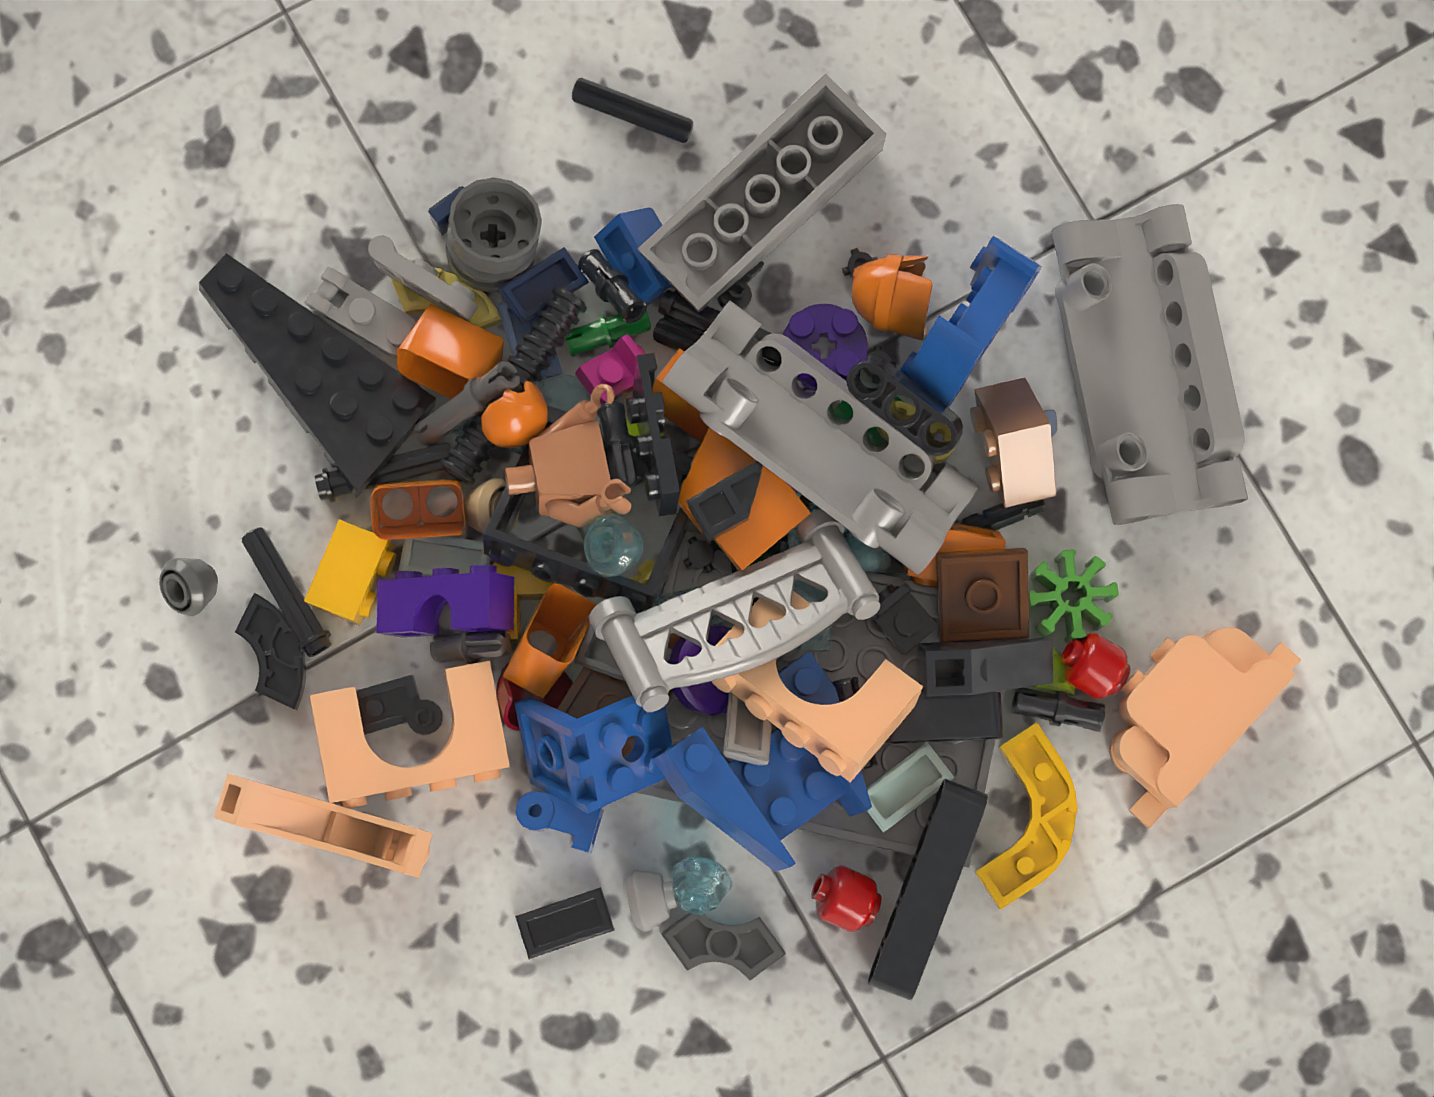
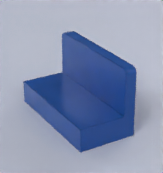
M650 207L619 213L594 236L607 261L614 269L621 270L628 277L629 286L647 306L664 291L673 288L638 252V248L662 226L655 211Z

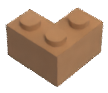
M1026 378L974 389L976 407L970 408V416L975 433L982 432V442L987 457L991 456L992 466L985 468L990 491L992 493L998 492L1005 508L1056 496L1050 422Z

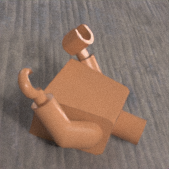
M608 384L596 386L591 394L590 402L582 400L529 441V465L505 468L508 495L534 492L540 515L551 516L553 519L577 528L584 527L604 517L612 516V509L620 515L630 511L631 503L621 496L629 494L631 489L619 479H610L598 420L593 421L597 417L596 410L601 407L600 396L603 391L607 392V403H613L615 394L611 386Z

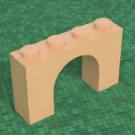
M793 591L791 606L797 610L807 608L810 603ZM759 598L752 606L749 624L752 627L761 628L769 620L782 619L786 612ZM734 625L716 646L722 645L727 638L734 639L740 637L744 633L743 628ZM779 657L750 670L712 681L721 691L731 692L745 702L747 709L755 717L761 720L767 719L778 727L786 740L798 748L804 747L815 755L822 767L835 776L841 775L849 782L856 777L912 711L923 688L922 685L888 660H885L855 695L843 702L831 705L809 703L791 693L779 677L776 667V661Z
M490 661L443 670L452 716L451 733L446 745L436 757L424 764L413 767H400L389 764L380 759L371 750L363 732L355 687L310 695L329 803L339 802L340 806L349 809L367 805L366 796L384 793L385 801L411 796V787L429 783L431 792L456 787L455 778L473 775L474 782L500 778V769L508 768L510 764Z

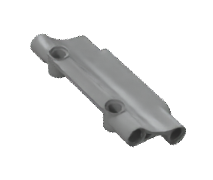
M1171 204L1155 208L1134 217L1115 220H1079L1067 222L1053 228L1051 232L1061 279L1055 287V297L1059 305L1090 453V464L1095 474L1104 480L1113 525L1129 524L1189 511L1230 506L1248 500L1240 461L1234 460V457L1238 456L1244 447V430L1208 267L1201 254L1196 252L1189 253L1188 251L1192 240L1184 206L1182 204Z
M729 301L701 338L680 356L662 383L698 409L701 419L712 430L728 438L836 519L861 542L872 548L880 546L919 575L938 552L947 532L979 487L947 463L938 474L934 473L932 469L936 461L935 455L922 450L858 401L849 392L847 382L788 337L772 333L766 335L760 341L757 340L755 336L762 327V324L732 301ZM771 346L780 352L782 357L780 366H771L764 361L762 356L764 347ZM808 373L812 375L817 382V391L813 393L803 391L797 382L798 374ZM844 400L848 402L853 409V417L849 419L838 417L832 408L833 401ZM872 427L884 429L888 434L889 443L886 445L872 443L868 437V429ZM907 454L920 456L924 461L925 469L919 472L908 470L903 463V456Z

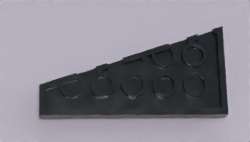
M227 253L199 281V291L228 330H232L244 345L247 355L254 364L257 363L268 377L269 384L305 432L312 435L324 451V457L333 468H337L346 480L347 487L357 498L413 433L417 422L423 420L435 407L436 397Z

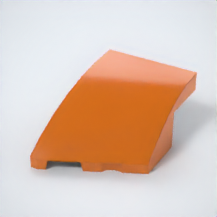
M710 427L700 448L697 449L686 479L681 484L678 501L680 507L702 534L703 532L688 508L686 500L757 461L728 438L718 434ZM763 465L749 520L714 540L737 570L743 571L809 516L811 512L784 480Z

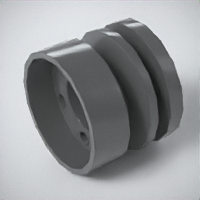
M494 177L476 180L461 189L451 205L445 247L449 267L461 282L475 290L494 293L498 292L497 289L533 267L542 218L538 204L530 193L513 181ZM488 242L494 243V248L489 247Z

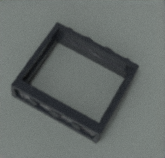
M547 405L548 422L545 429L567 412ZM529 444L525 445L515 467L529 465ZM634 448L632 453L636 474L638 477L644 478L645 474H649L646 462L638 461L636 448ZM672 450L680 489L683 480L686 479L690 471L693 457ZM506 485L483 533L484 555L489 556L492 561L505 567L514 565L530 571L532 575L542 581H557L571 586L577 593L585 597L595 598L598 596L603 599L618 596L626 597L630 600L636 613L646 611L655 606L691 523V519L681 507L645 585L509 535L510 528L527 493L508 495Z

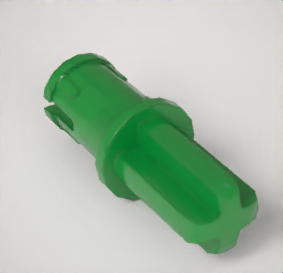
M647 310L640 320L631 324L624 322L620 314L607 318L602 314L599 315L600 320L573 328L571 335H565L564 337L567 339L566 344L571 357H575L578 354L605 345L613 348V343L626 334L632 337L648 332L651 329V322Z

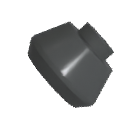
M174 558L165 563L160 574L159 585L162 596L170 608L186 616H195L201 613L216 595L218 577L213 567L201 559Z

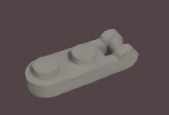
M377 236L370 241L368 251L377 269L439 308L468 322L478 309V306L473 302L476 295L470 289L457 281H453L450 286L437 278L439 272L427 262L417 258L413 263L398 254L393 241L387 236Z
M327 267L321 276L323 282L317 292H311L304 303L318 314L385 354L397 359L398 348L417 321L407 313L349 280L337 270ZM337 291L348 296L341 308L330 303Z

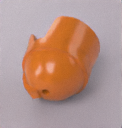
M888 254L886 258L866 262L854 268L851 290L852 303L858 314L868 323L872 324L875 330L887 333L891 331L921 341L926 339L928 331L926 321L933 287L930 279L922 277L926 268L924 261L928 259V256L904 257L902 255Z

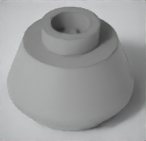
M639 870L633 871L626 878L628 904L636 928L648 932L670 918V909L677 908L676 894L672 881L664 882L662 874Z

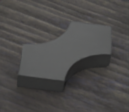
M696 907L661 933L687 971L703 963L720 962L737 968L749 980H752L786 954L760 917L745 924L725 925L711 920Z

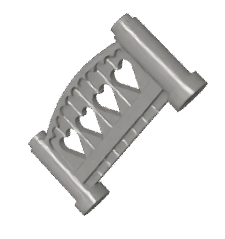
M818 509L811 512L809 516L797 525L796 535L802 543L639 614L636 613L630 600L626 597L618 596L606 599L591 611L589 622L596 636L606 641L637 705L643 707L647 712H653L661 709L668 703V692L672 688L718 680L765 664L805 643L847 612L854 615L858 620L872 617L880 609V603L878 602L879 595L843 537L844 526L824 510ZM797 579L826 592L828 595L825 600L811 602L807 608L797 610L791 606L794 583ZM756 597L786 612L782 619L769 620L761 628H755L749 624L753 598ZM714 615L744 630L740 637L734 639L727 638L720 646H712L707 642L711 618ZM672 633L702 648L697 656H685L678 664L673 665L665 661L669 637Z

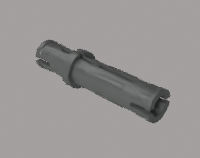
M502 361L484 376L470 379L464 385L462 392L425 419L417 422L414 427L415 433H419L424 428H427V430L416 436L418 441L424 446L432 447L478 412L485 411L491 403L503 395L505 389L511 390L518 386L520 383L519 376H515L509 381L507 380L518 372L517 369L509 362Z

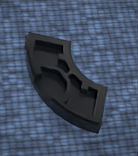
M254 593L235 633L243 637L256 654L259 665V677L255 691L294 710H298L305 689V654L299 651L298 646L300 642L284 614L271 602Z

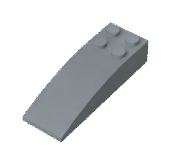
M825 74L638 248V252L699 313L788 239L883 151L887 133Z

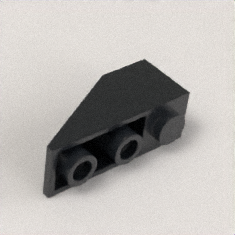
M1034 638L918 643L919 684L923 686L922 691L926 696L973 695L1053 683V639Z

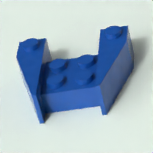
M992 236L987 247H982L970 266V269L974 270L975 274L970 283L972 291L966 299L970 303L969 307L960 303L949 321L938 316L918 353L912 351L900 371L949 408L1009 315L1014 312L1036 279L1042 266L1001 239Z
M811 652L794 660L778 672L785 687L798 698L819 705L840 703L836 688ZM703 726L688 734L653 759L681 800L774 872L790 868L796 864L781 840L837 799L850 817L872 808L861 771L851 782L841 775L835 776L822 767L815 755L804 747L798 748L788 742L778 727L771 731L769 763L767 765L758 766L735 759L727 763Z

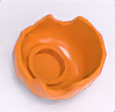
M525 382V391L522 393L505 389L503 397L491 403L481 416L482 431L492 444L503 448L521 447L529 444L531 439L544 431L548 422L547 404L540 389L532 382Z

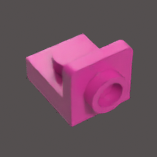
M626 334L618 340L614 348L579 366L575 375L590 396L596 386L608 384L614 390V400L633 390L637 355L646 354L641 346L635 344L629 334ZM603 391L600 396L601 405L607 403L606 391Z

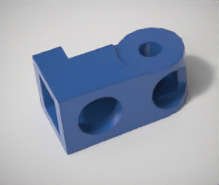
M531 791L525 793L519 799L515 813L517 820L523 827L540 832L553 829L574 835L571 848L592 853L604 810L599 808L587 814L551 794Z

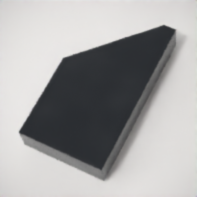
M755 461L686 500L688 508L708 542L749 520L763 470V465L760 462Z

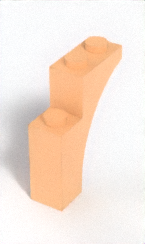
M227 774L214 818L236 826L299 842L418 878L420 877L423 865L429 857V844L433 834L382 817L348 809L232 774Z

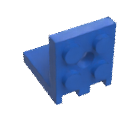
M632 695L577 719L532 697H527L514 703L530 784L585 813L593 812L666 779L653 761L655 757L673 746L666 705L657 711L647 712L643 707L637 705ZM633 736L634 747L627 756L623 757L622 748L627 738Z

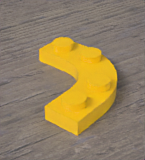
M1037 722L998 747L1022 783L1029 799V821L1023 835L1010 848L974 871L999 910L1047 879L1063 861L1072 843L1077 814V798L1074 784L1063 760Z

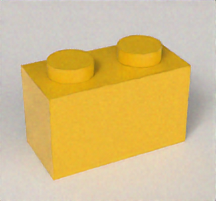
M339 519L304 602L313 608L360 626L363 618L369 619L376 608L377 593H375L378 580H380L381 576L387 578L393 568L396 559V553L392 552L394 545L390 540L380 539L373 532Z

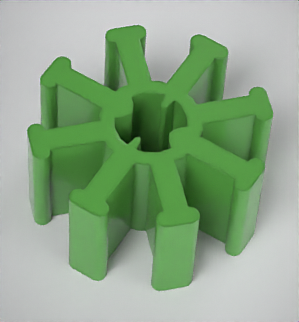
M1074 549L1063 550L1054 558V562L1058 563L1059 576L1047 567V562L1045 561L1041 562L1029 575L1031 581L1036 580L1050 591L1036 593L1034 590H1031L1029 592V610L1032 607L1049 605L1052 609L1047 618L1037 624L1035 629L1046 637L1055 631L1054 625L1061 617H1065L1067 636L1064 638V641L1066 643H1069L1072 639L1080 640L1087 636V632L1083 631L1081 617L1093 625L1094 631L1105 627L1112 619L1113 615L1111 613L1106 614L1091 601L1104 600L1106 603H1109L1119 595L1116 582L1100 587H1091L1089 584L1093 576L1106 566V563L1097 556H1094L1085 563L1086 569L1080 576L1076 575L1074 563L1076 550ZM1068 587L1073 588L1072 594L1077 591L1080 597L1073 606H1069V600L1064 602L1061 594Z

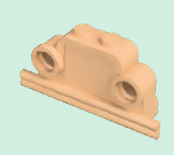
M1232 627L1214 630L1203 638L1196 635H1188L1173 642L1167 637L1150 655L1155 661L1144 674L1138 669L1129 677L1121 689L1125 695L1119 703L1120 717L1128 727L1122 728L1113 736L1109 746V754L1113 764L1120 771L1130 774L1146 789L1145 793L1129 809V812L1148 829L1152 827L1167 809L1178 807L1294 678L1295 674L1292 670L1301 659L1282 642L1268 654L1246 633Z

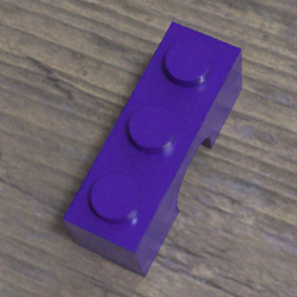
M472 565L470 566V573L459 574V569L435 568L432 569V576L422 577V572L398 571L396 572V579L378 580L376 633L401 638L439 635L440 615L447 604H449L451 610V629L473 633L514 631L515 577L497 573V566Z

